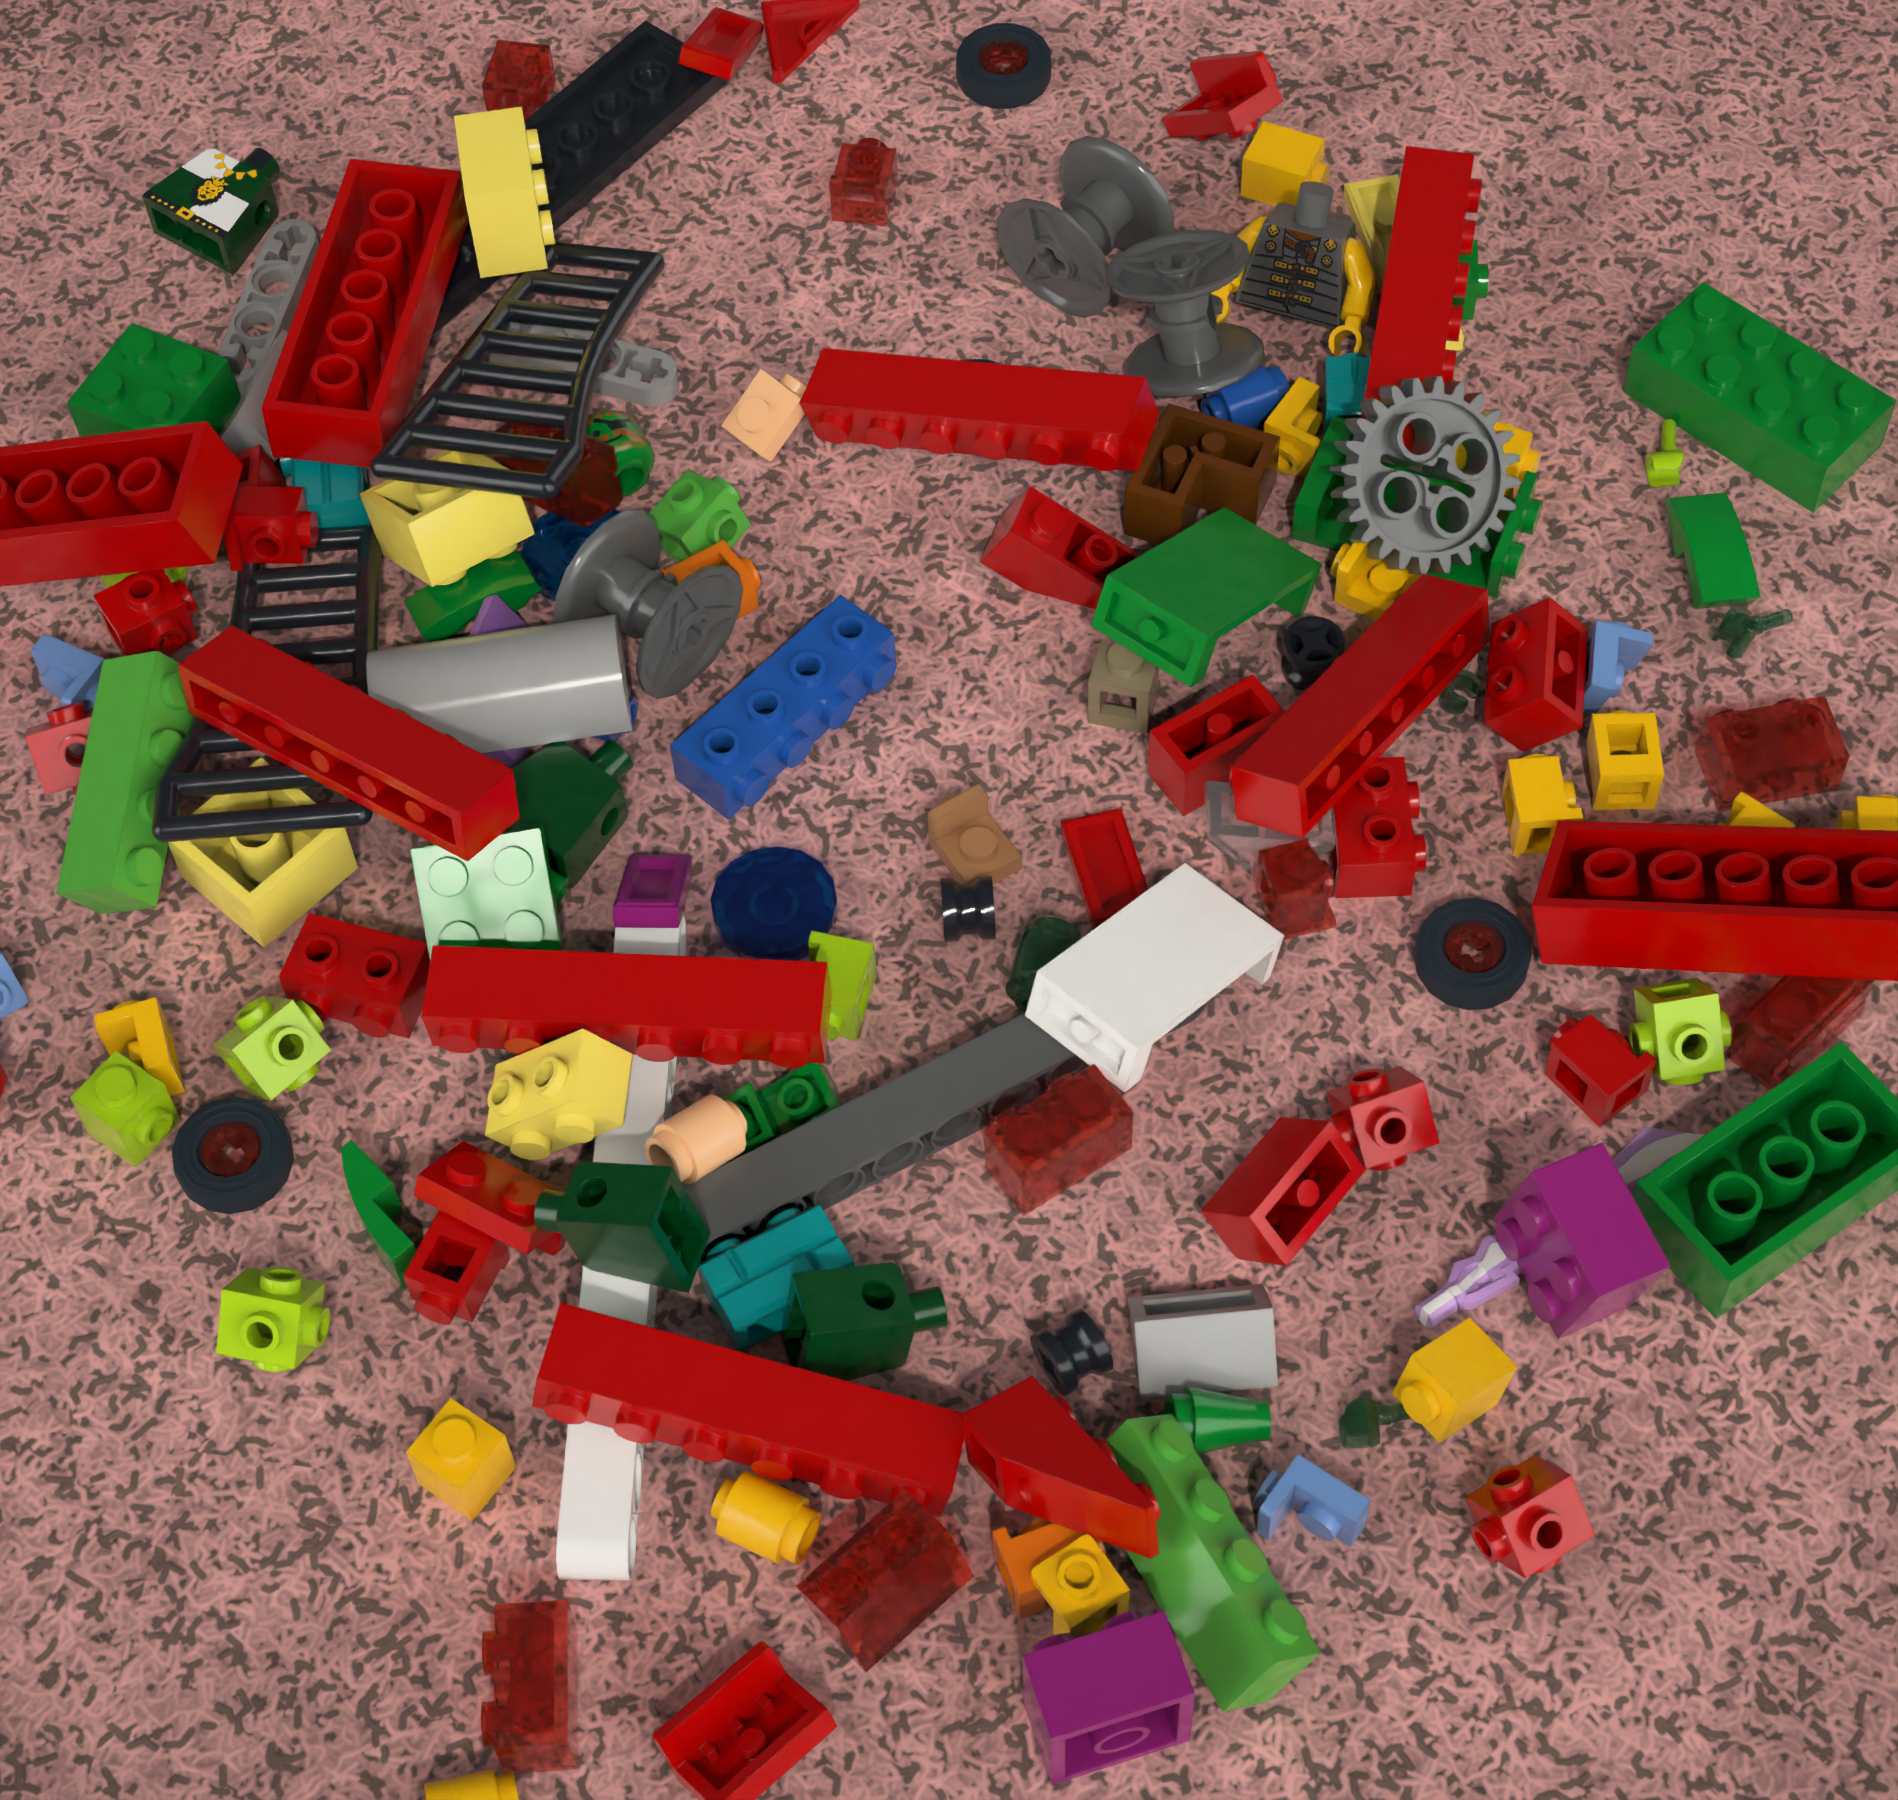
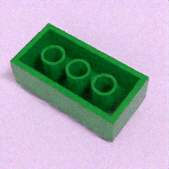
M1702 282L1632 347L1623 390L1625 394L1663 418L1673 419L1677 427L1812 513L1882 446L1896 404L1894 398L1705 282Z
M1841 1041L1636 1182L1632 1196L1671 1265L1669 1268L1715 1319L1898 1191V1098Z

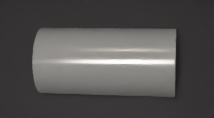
M616 614L368 651L366 672L369 696L394 709L405 711L413 719L441 733L453 736L460 743L481 754L632 731L622 634Z

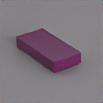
M632 854L629 856L613 905L614 927L679 928L692 880V856H688V854Z

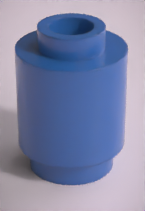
M1259 365L1254 372L1239 382L1206 393V398L1201 401V410L1203 414L1256 429L1264 426V422L1289 391L1290 387L1285 375L1277 366L1273 365L1265 368Z

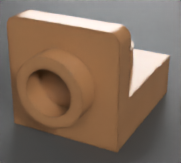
M980 784L962 793L954 792L945 796L928 812L929 845L960 884L974 883L979 876H992V882L995 884L1022 869V855L988 813V794Z

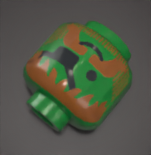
M607 410L595 412L588 416L583 458L576 468L592 492L602 496L626 497L639 491L645 485L654 466L655 455L650 443L632 416L623 411Z

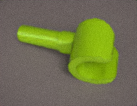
M1666 419L1662 422L1661 451L1646 454L1645 473L1650 488L1680 484L1679 468L1683 464L1684 454L1682 450H1677L1676 422L1673 419Z

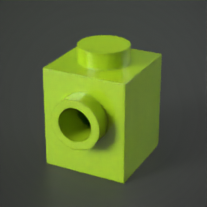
M115 1051L70 1097L88 1134L134 1167H137L181 1121L165 1084L118 1051Z

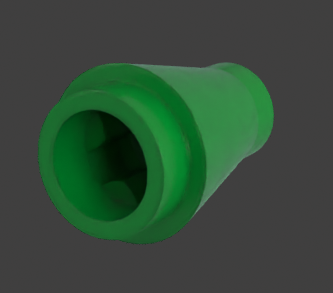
M1185 1386L1182 1393H1169L1166 1397L1164 1415L1173 1414L1178 1424L1191 1436L1194 1449L1198 1455L1249 1442L1268 1441L1270 1437L1271 1413L1266 1399H1248Z

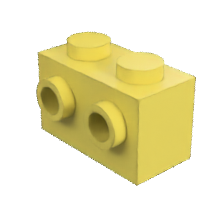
M580 1029L496 1064L493 1085L487 1099L489 1111L485 1136L510 1147L511 1153L517 1157L528 1160H541L547 1158L551 1153L577 1143L590 1142L595 1136L622 1127L633 1054L585 1029Z

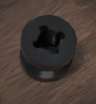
M1318 616L1298 619L1288 627L1284 635L1282 674L1290 685L1304 691L1332 665L1338 656L1344 653L1345 636L1340 627L1333 621ZM1317 655L1322 656V660H1308L1309 658H1315Z
M979 876L974 883L960 884L954 878L941 879L945 943L958 942L963 935L973 934L978 935L982 940H996L992 876Z
M1076 1309L1066 1315L1064 1325L1053 1331L1041 1329L1030 1337L1031 1346L1040 1367L1054 1388L1062 1396L1077 1390L1080 1379L1089 1374L1101 1376L1113 1369L1112 1355L1105 1339L1094 1321L1082 1309Z

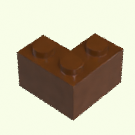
M1168 403L1150 439L1138 472L1134 471L1125 489L1124 534L1159 545L1192 526L1200 508L1216 512L1226 507L1256 525L1277 481L1280 436Z

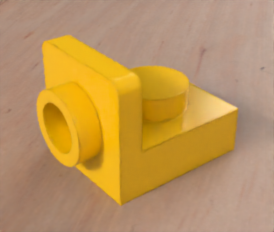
M1300 376L1264 422L1263 432L1280 436L1277 471L1286 475L1294 474L1306 479L1321 444L1320 439L1315 437V434L1320 426L1322 413L1317 411L1320 386Z
M1371 541L1353 543L1352 545L1344 543L1333 561L1330 572L1331 576L1336 578L1334 602L1377 620L1393 604L1396 597L1403 594L1421 575L1409 574L1407 566L1403 571L1387 569L1386 557L1382 560L1367 558L1366 555Z
M156 997L143 1001L123 1002L112 1010L94 1015L95 1029L110 1056L115 1051L119 1053L129 1051L131 1061L163 1082L170 1096L185 1092L172 1029Z
M1088 1534L1079 1537L1033 1567L1031 1571L1033 1583L1053 1609V1635L1072 1633L1075 1638L1103 1630V1625L1109 1619L1129 1612L1130 1588L1093 1537Z

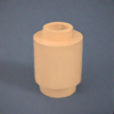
M707 1095L656 1126L653 1136L645 1142L647 1160L650 1165L673 1167L682 1183L692 1184L745 1150L747 1123L744 1115L734 1103L728 1100L724 1101L716 1095Z

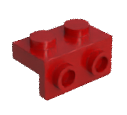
M1262 51L1199 57L1190 63L1201 93L1162 117L1170 137L1193 136L1195 141H1202L1217 134L1226 133L1229 139H1233L1256 129L1259 125L1257 119L1282 103L1283 99L1276 84L1275 72Z
M462 1141L418 1174L414 1192L415 1197L525 1255L538 1248L554 1256L564 1248L566 1239L562 1233L539 1230L534 1219L535 1205L540 1193L545 1189L560 1190L493 1155Z
M760 1641L654 1733L653 1740L675 1777L698 1800H755L836 1729L837 1725L829 1710L788 1675L774 1650L764 1641Z

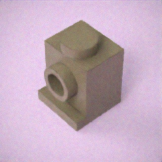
M1099 642L1088 680V723L1148 734L1161 687L1159 668L1117 642L1114 644ZM1114 693L1137 698L1136 709L1107 704L1108 694Z

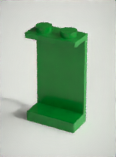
M1333 416L1296 499L1292 539L1338 552L1344 543L1353 544L1349 539L1358 524L1357 522L1338 521L1337 517L1349 504L1347 499L1332 498L1330 494L1336 488L1345 485L1344 477L1329 472L1330 466L1346 463L1347 455L1334 447L1335 441H1352L1354 434L1344 423L1345 419ZM1381 461L1382 465L1391 469L1407 471L1427 478L1429 486H1449L1466 496L1470 494L1469 487L1463 484L1434 478L1422 472ZM1526 471L1516 499L1506 497L1516 505V509L1498 511L1496 516L1505 527L1502 533H1484L1491 547L1488 552H1477L1470 549L1472 564L1468 566L1454 565L1451 561L1450 573H1433L1429 567L1426 575L1488 589V596L1497 598L1505 577L1514 580L1517 578L1526 545L1519 543L1522 533L1534 534L1541 514L1543 500L1534 498L1538 474ZM1391 481L1387 483L1383 495L1388 509L1393 507L1397 495L1395 486ZM1443 501L1439 504L1436 511L1437 523L1441 529L1445 526L1448 519L1447 506Z
M1223 507L1108 574L1091 627L1187 686L1192 687L1204 679L1219 637L1273 603L1296 617H1300L1307 608L1322 564Z

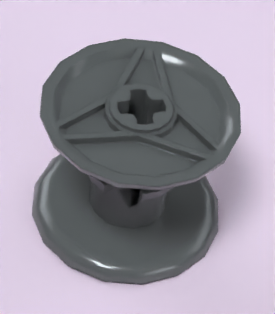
M1084 136L1071 141L1060 158V182L1066 196L1060 202L1063 210L1045 201L1025 198L1007 204L997 219L999 244L1007 263L1020 281L1038 298L1069 315L1083 318L1100 314L1112 297V288L1106 282L1108 263L1105 256H1108L1114 247L1125 251L1136 243L1159 235L1174 233V214L1167 193L1152 171L1127 149L1108 139Z
M1185 230L1159 235L1136 243L1115 256L1106 268V282L1108 286L1123 298L1142 303H1155L1150 311L1151 326L1160 332L1134 348L1124 363V375L1146 377L1151 393L1154 396L1186 397L1213 392L1235 384L1258 368L1265 357L1263 341L1248 328L1226 322L1217 324L1215 314H1222L1220 299L1212 295V292L1219 290L1236 279L1249 262L1247 243L1236 235L1217 230Z
M642 509L626 510L602 523L581 545L566 568L558 588L553 619L555 623L616 614L622 632L633 639L642 638L638 648L636 673L642 690L656 699L674 696L688 687L714 662L730 637L739 615L743 587L739 573L724 564L702 567L683 579L679 584L676 577L670 572L663 578L661 574L655 571L659 561L661 536L656 520Z

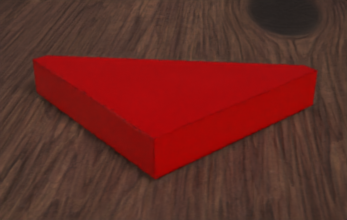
M773 0L761 2L773 84L782 83L859 9V0Z

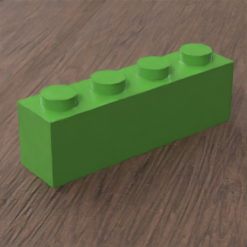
M159 651L106 659L102 663L56 894L100 914L157 908L168 843L158 841L152 834L156 784L184 739L193 719V715L188 712L178 664L180 663Z
M1173 1414L1126 1419L1105 1442L1112 1450L1118 1467L1133 1483L1141 1481L1151 1490L1161 1513L1160 1519L1156 1521L1159 1554L1149 1559L1128 1550L1126 1552L1162 1611H1165L1171 1627L1222 1712L1261 1704L1271 1700L1321 1653L1306 1629V1623L1302 1614L1289 1602L1268 1568V1562L1264 1553L1251 1541L1231 1509L1227 1494L1215 1483L1195 1451L1191 1436L1178 1424Z

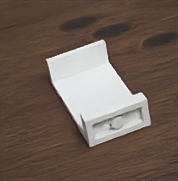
M1184 863L1040 968L1036 973L1025 1016L1125 1093L1142 1079L1153 1043L1242 974L1246 973L1263 985L1271 976L1284 935L1220 889L1216 884Z

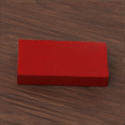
M718 7L713 8L682 45L678 64L730 81L759 44L764 24Z
M1122 808L1061 821L1063 841L1091 928L1094 930L1146 892L1148 886Z

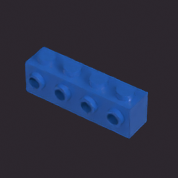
M839 595L670 745L675 779L728 820L744 805L746 807L755 805L764 796L769 783L786 767L794 768L807 757L812 744L828 729L835 730L840 728L849 719L854 706L870 691L878 692L890 682L897 668L894 633L845 597Z

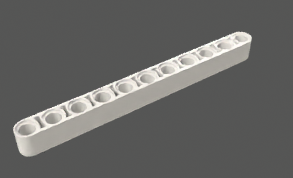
M684 912L679 928L616 927L613 953L685 956L686 920ZM632 1055L623 1126L595 1137L593 1162L650 1165L645 1153V1142L653 1136L657 1125L672 1117L677 1057L666 1062H653L645 1060L638 1055ZM583 1266L579 1308L654 1328L658 1286L592 1271ZM588 1421L576 1425L568 1424L556 1544L558 1578L560 1580L631 1581L635 1566L645 1443L626 1440L618 1436L613 1428Z

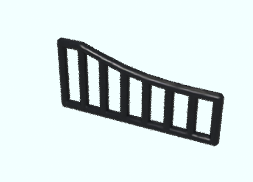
M561 242L544 245L548 269L521 272L372 459L370 469L373 475L381 479L542 499L555 497L583 458L591 401L604 361L632 312L664 269L665 261L663 256L652 251ZM556 265L632 273L627 280L551 271ZM536 293L612 302L607 309L528 300ZM512 322L594 332L589 340L505 330ZM489 352L579 362L576 372L483 362L481 360ZM463 383L565 394L569 395L567 405L457 393ZM441 414L563 429L562 440L433 425L432 423ZM413 447L547 462L549 464L541 474L409 458L406 456Z
M372 525L318 529L316 546L309 547L307 553L357 549V562L262 569V563H245L243 571H237L229 627L232 625L252 635L256 631L354 624V638L272 645L302 662L306 661L313 665L353 662L352 677L336 679L347 685H354L368 695L366 660L368 651L378 650L381 546ZM356 586L355 599L257 607L259 594ZM195 717L184 739L156 784L152 834L160 842H176L356 827L368 824L372 819L373 811L347 798L346 802L180 815L181 798L325 786L285 764L193 772L202 755L257 750Z

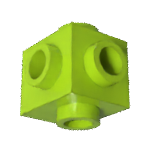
M1699 978L1633 988L1637 1022L1630 1023L1629 1025L1630 1046L1637 1058L1648 1051L1657 1060L1653 1074L1658 1079L1664 1080L1665 1083L1670 1085H1690L1702 1081L1704 1073L1726 1070L1724 1048L1731 1045V1027L1725 1010L1720 1008L1719 994Z
M261 996L245 1005L233 1018L237 1025L212 1045L252 1096L270 1101L285 1089L293 1091L309 1082L320 1069L317 1062L331 1051L319 1035L325 1027L313 1009L302 1000L294 1002L292 999L271 996L269 999L266 996Z
M247 1267L222 1288L216 1354L250 1360L256 1368L269 1372H283L297 1368L316 1348L320 1349L323 1346L328 1335L331 1316L329 1308L323 1307L325 1282L302 1278L303 1275L300 1271L288 1267H269L263 1270Z

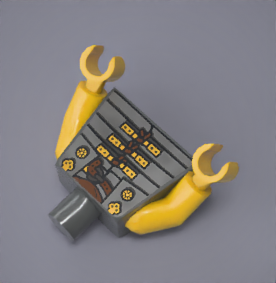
M1304 182L1300 184L1296 206L1288 203H1278L1269 216L1255 217L1237 235V237L1248 244L1249 262L1236 279L1219 290L1212 292V295H1215L1223 302L1222 314L1218 315L1217 324L1226 322L1230 317L1231 307L1227 298L1230 292H1237L1235 302L1335 328L1330 334L1328 343L1331 352L1336 357L1340 355L1342 340L1350 335L1356 337L1357 343L1354 353L1366 355L1368 341L1360 330L1361 325L1368 323L1376 285V275L1364 244L1356 239L1355 223L1350 219L1329 214L1334 193L1332 187L1319 182Z

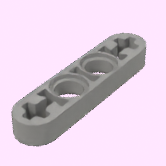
M288 219L279 222L268 232L216 354L228 359L233 374L240 373V375H233L240 399L260 361L281 330L284 329L288 332L319 248L315 229L307 221ZM285 249H292L289 255L291 262L287 261ZM276 281H285L291 284L286 291L279 294L263 292L266 286ZM257 323H270L274 325L271 331L262 336L246 334L248 328ZM244 353L248 354L251 368L243 369L247 361Z
M492 309L485 310L471 321L469 328L470 336ZM512 322L505 330L589 340L593 334L577 329ZM616 339L606 357L614 361L615 364L611 369L600 372L594 388V393L648 407L661 406L672 401L678 393L679 380L676 363L666 353ZM489 352L482 359L484 362L576 372L579 362ZM654 375H662V378L654 377ZM651 379H652V381H651L650 383H644V382H643V380H651Z

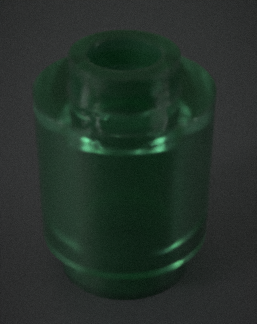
M1040 917L1032 922L1031 928L1026 929L1022 933L1005 991L1009 998L1014 1001L1015 1006L1023 1013H1026L1037 971L1081 939V933L1071 923L1055 917Z

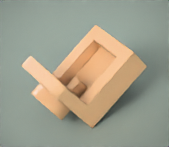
M760 369L721 426L757 454L771 462L805 415L800 405V400L806 385L787 372L779 381Z

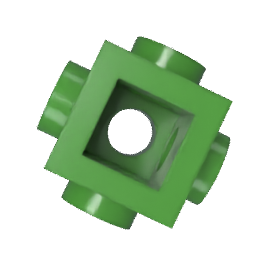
M686 470L649 513L656 520L661 536L660 547L666 556L679 563L722 540L732 548L751 526L750 521L738 505V502L741 500L739 493L732 485L718 476H713L710 480L690 470Z

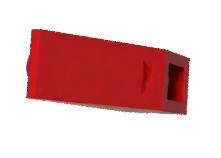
M1030 486L999 518L980 563L1024 590L1096 610L1106 576L1141 554Z
M1033 1375L961 1414L968 1463L1007 1506L1079 1533L1088 1534L1093 1538L1149 1559L1159 1554L1156 1521L1160 1519L1161 1513L1151 1490L1141 1481L1133 1483L1118 1467L1117 1460L1107 1443L1099 1437L1092 1439L1078 1424L1068 1402L1060 1395L1052 1397Z

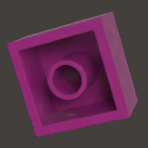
M1603 1142L1531 1172L1493 1218L1497 1224L1496 1237L1503 1253L1509 1260L1517 1262L1529 1284L1528 1296L1535 1313L1543 1322H1549L1557 1339L1628 1308L1671 1266Z
M1164 1610L1145 1616L1143 1611L1125 1612L1109 1619L1103 1625V1630L1075 1638L1072 1633L1056 1634L1035 1644L1031 1653L1022 1655L1024 1707L1051 1786L1190 1741L1195 1692Z

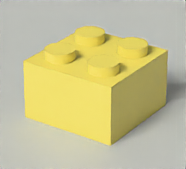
M522 107L454 116L464 196L480 278L548 269L544 245L555 244L550 210L539 211L538 206L549 204L544 170L532 169V164L542 163L537 129L526 130Z
M445 450L427 459L508 469L481 454ZM389 479L359 494L383 555L431 587L448 585L460 580L465 576L467 569L488 558L495 559L510 554L517 548L518 542L535 534L522 496Z
M260 757L249 767L268 766L270 764ZM299 788L214 795L192 814L317 803ZM345 827L167 842L181 877L264 948L358 869Z

